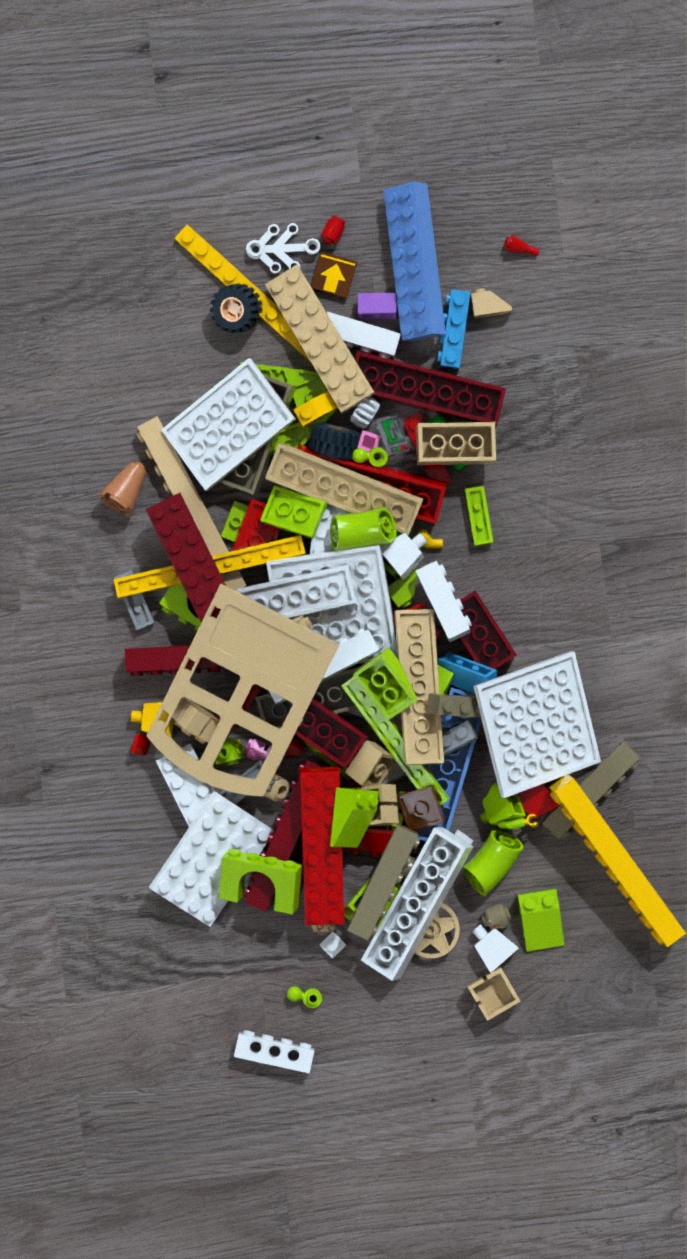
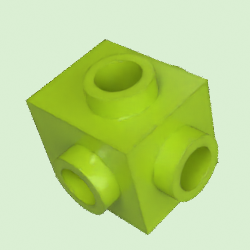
M226 738L215 760L216 765L227 763V766L237 764L238 759L245 758L244 747L240 739Z

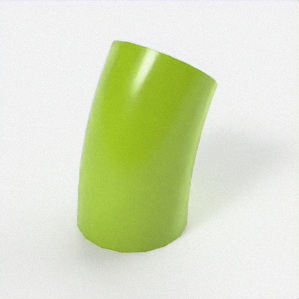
M385 507L332 516L330 537L334 551L392 543L396 539L397 531L394 518Z
M493 830L474 857L462 867V872L470 885L478 893L485 896L509 872L524 846L512 834L502 830Z

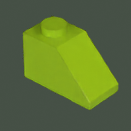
M417 567L413 569L406 579L403 580L400 577L388 586L389 596L397 608L402 606L404 609L412 603L411 599L414 597L417 580Z

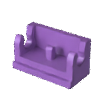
M358 293V320L396 319V293Z

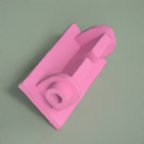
M255 738L254 740L249 739L244 754L252 760L261 759L264 762L272 746H269L268 751H265V743Z

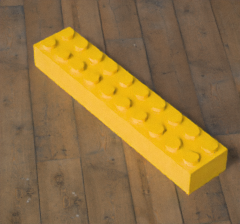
M567 774L549 788L552 791L550 796L558 805L563 806L561 809L562 813L570 821L573 820V828L578 834L585 837L583 841L592 852L595 851L597 853L595 858L600 865L608 868L605 872L615 883L618 882V890L623 896L630 899L628 903L637 914H641L639 919L649 930H653L650 934L656 942L669 947L684 936L686 932L575 779Z

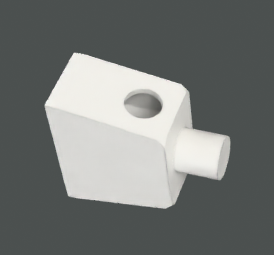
M403 533L396 537L392 543L381 546L382 555L404 580L424 558L419 548L427 543L421 533L412 540L406 533Z
M480 924L472 931L479 939L474 944V947L490 972L494 971L519 949L496 929L487 932Z

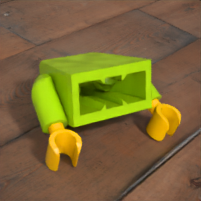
M497 782L491 785L487 796L482 801L485 811L480 814V818L483 823L487 824L490 822L491 825H498L503 829L522 828L527 824L531 827L539 825L538 822L530 823L532 818H537L534 814H530L527 819L523 818L526 814L518 793L502 798Z

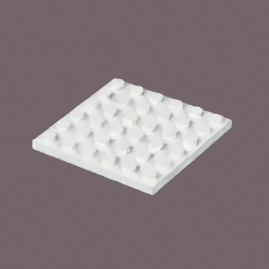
M381 545L315 553L266 562L269 581L349 564L358 602L305 614L312 622V631L337 643L343 638L351 639L354 637V633L361 629L365 631L369 629L380 652L389 647L397 657L396 631ZM375 654V655H373V656H371V657H369V658H367V659L361 661V662L358 663V664L366 663L367 661H369L370 659H372V658H373L374 656H376L377 654Z
M568 652L473 686L502 798L601 762L575 652Z

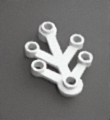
M295 223L289 224L287 230L273 245H266V243L272 236L274 237L279 234L280 230L276 224H271L260 240H252L246 246L247 255L252 259H261L273 274L280 273L281 265L278 262H274L265 253H274L290 269L291 265L296 264L300 267V264L297 261H293L284 252L306 251L310 255H315L320 251L319 241L313 238L303 244H285L291 236L298 233V226ZM291 226L296 227V231L293 233L289 231ZM276 227L277 232L271 233L270 229ZM311 244L316 246L314 251L309 249ZM258 247L259 252L253 253L252 248ZM278 265V271H273L272 266Z

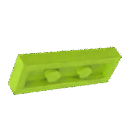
M484 486L465 489L474 546L493 543Z

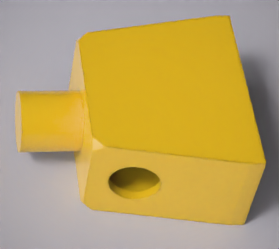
M163 702L145 703L143 711L132 710L131 722L142 723L141 731L148 732ZM164 711L160 720L166 723L169 713ZM171 718L166 728V733L171 738L174 726L173 718Z

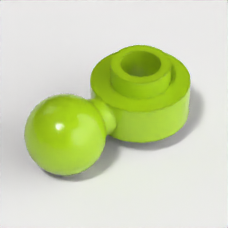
M374 447L369 452L362 448H357L354 450L352 458L356 463H364L368 460L373 466L381 467L386 464L388 454L381 447ZM379 453V459L375 460L374 455Z
M292 986L287 991V997L290 1001L296 1002L301 999L309 1008H316L322 1002V995L315 988H309L302 992L299 987ZM311 995L316 996V1000L314 1002H310L309 1000Z

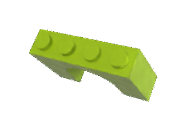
M179 584L169 587L159 603L163 606L161 610L169 615L175 613L179 616V621L186 625L190 622L196 626L194 630L198 631L201 622L189 609V597L183 585Z
M228 849L222 856L219 899L238 903L244 895L246 873L252 871L261 872L267 875L275 886L274 911L293 915L299 907L302 865L296 864L294 861L277 860L275 857H263L257 853H244L238 849Z

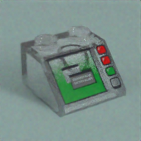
M397 414L376 419L375 425L379 436H381L383 448L388 454V460L409 453V447H412L409 436H405L403 433V429H405L403 419L398 418Z

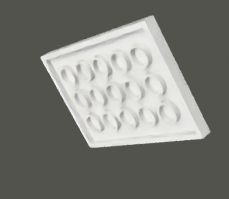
M248 358L161 430L204 490L208 491L296 419L253 360Z
M214 791L149 888L211 927L228 902L227 900L219 899L222 856L228 849H238L244 853H257L260 855L266 846L270 833L275 831Z

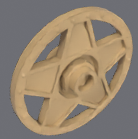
M444 903L440 907L445 909L452 917L440 918L439 913H436L415 951V954L421 957L438 958L444 956L454 948L460 934L458 918L454 911ZM455 928V936L449 946L445 933ZM431 944L440 953L429 954L421 951Z

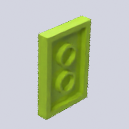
M274 486L260 521L314 539L328 504L325 501Z

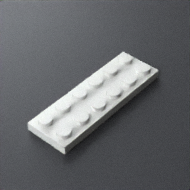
M349 564L236 590V592L287 618L358 602Z

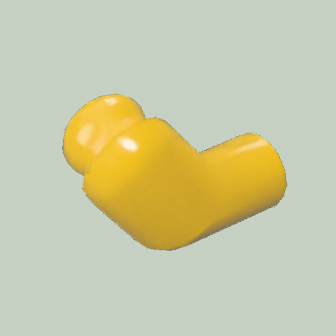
M426 529L418 531V534L421 533L427 541L423 545L425 548H443V539H432Z

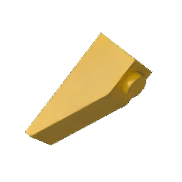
M329 391L295 408L293 412L304 429L339 408Z

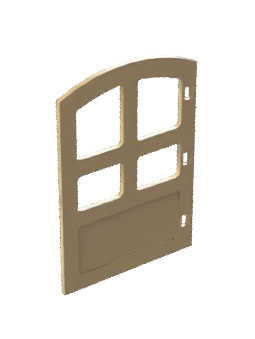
M220 584L146 736L168 760L194 778L229 792L264 796L298 727L303 721V717L339 644ZM215 606L221 609L217 618L211 616ZM202 657L240 676L230 701H225L191 683V677ZM189 659L195 662L191 671L185 669ZM253 684H257L292 703V707L281 728H277L243 710L242 706ZM182 697H186L220 715V721L200 760L188 754L166 733V728ZM164 711L170 714L166 723L160 720ZM233 724H238L272 743V747L256 778L228 774L213 767Z

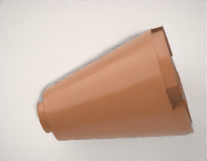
M137 461L135 463L130 462L100 491L98 497H103L102 502L118 513L122 510L126 512L125 516H131L146 476L145 466Z

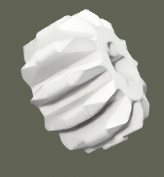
M368 397L358 404L350 417V421L357 427L367 428L378 411L380 403L374 398Z

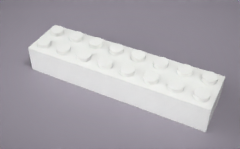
M435 827L432 830L361 961L391 981L401 978L473 849L472 845L443 827Z

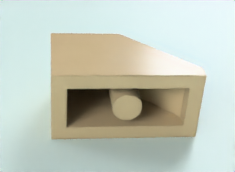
M484 288L476 289L470 295L474 319L512 312V306L493 292L485 291Z

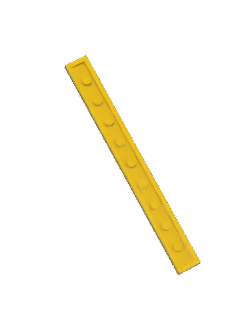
M187 224L174 239L225 286L240 283L241 285H248V288L252 287L255 289L253 293H258L260 296L258 301L262 300V305L259 306L263 308V311L259 313V316L311 363L278 306Z
M299 535L212 557L222 575L264 565L267 561L306 555L302 536ZM173 565L113 579L118 599L182 584Z

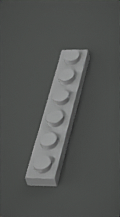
M466 721L442 734L444 756L478 739L471 721ZM398 763L395 764L383 784H391L407 776Z

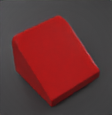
M136 734L131 752L146 756L150 744L149 738Z

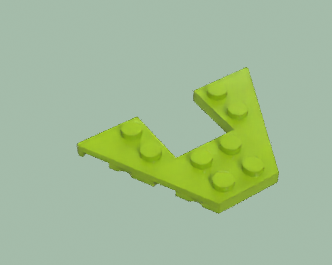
M256 364L263 375L296 386L293 394L296 407L328 391L317 371ZM335 411L304 429L299 422L287 426L279 434L273 455L279 442L296 449L298 444L305 445L311 438L314 424L325 423Z

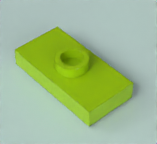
M234 501L221 534L222 538L235 541L247 505Z

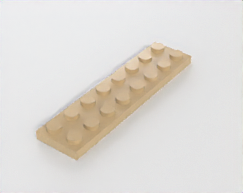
M295 265L266 283L265 286L341 413L343 414L375 394L300 267Z
M281 442L277 446L265 477L267 480L325 501L330 505L351 513L385 507L394 518L396 531L406 533L407 535L411 531L423 501L420 497Z
M434 609L396 610L394 614L397 658L418 699L401 711L404 765L443 764L441 715L427 713L429 693L439 694Z

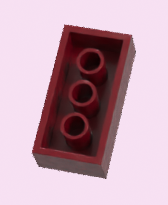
M476 590L462 598L460 601L464 609L461 612L464 617L468 616L472 626L469 627L471 633L459 639L473 661L496 669L517 656Z
M314 698L295 735L343 768L347 767L368 736Z

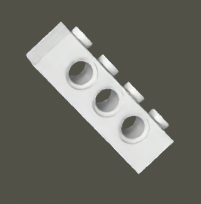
M244 1030L243 1033L239 1032L234 1057L310 1073L314 1055V1048H311V1044L300 1042V1045H295L289 1039L281 1038V1041L273 1040V1036L262 1034V1037L254 1036L255 1032ZM259 1042L261 1050L258 1052L252 1051L250 1048L251 1043ZM270 1047H279L280 1054L277 1056L271 1055L269 1052ZM291 1050H296L299 1053V1057L296 1060H291L288 1057V1053Z

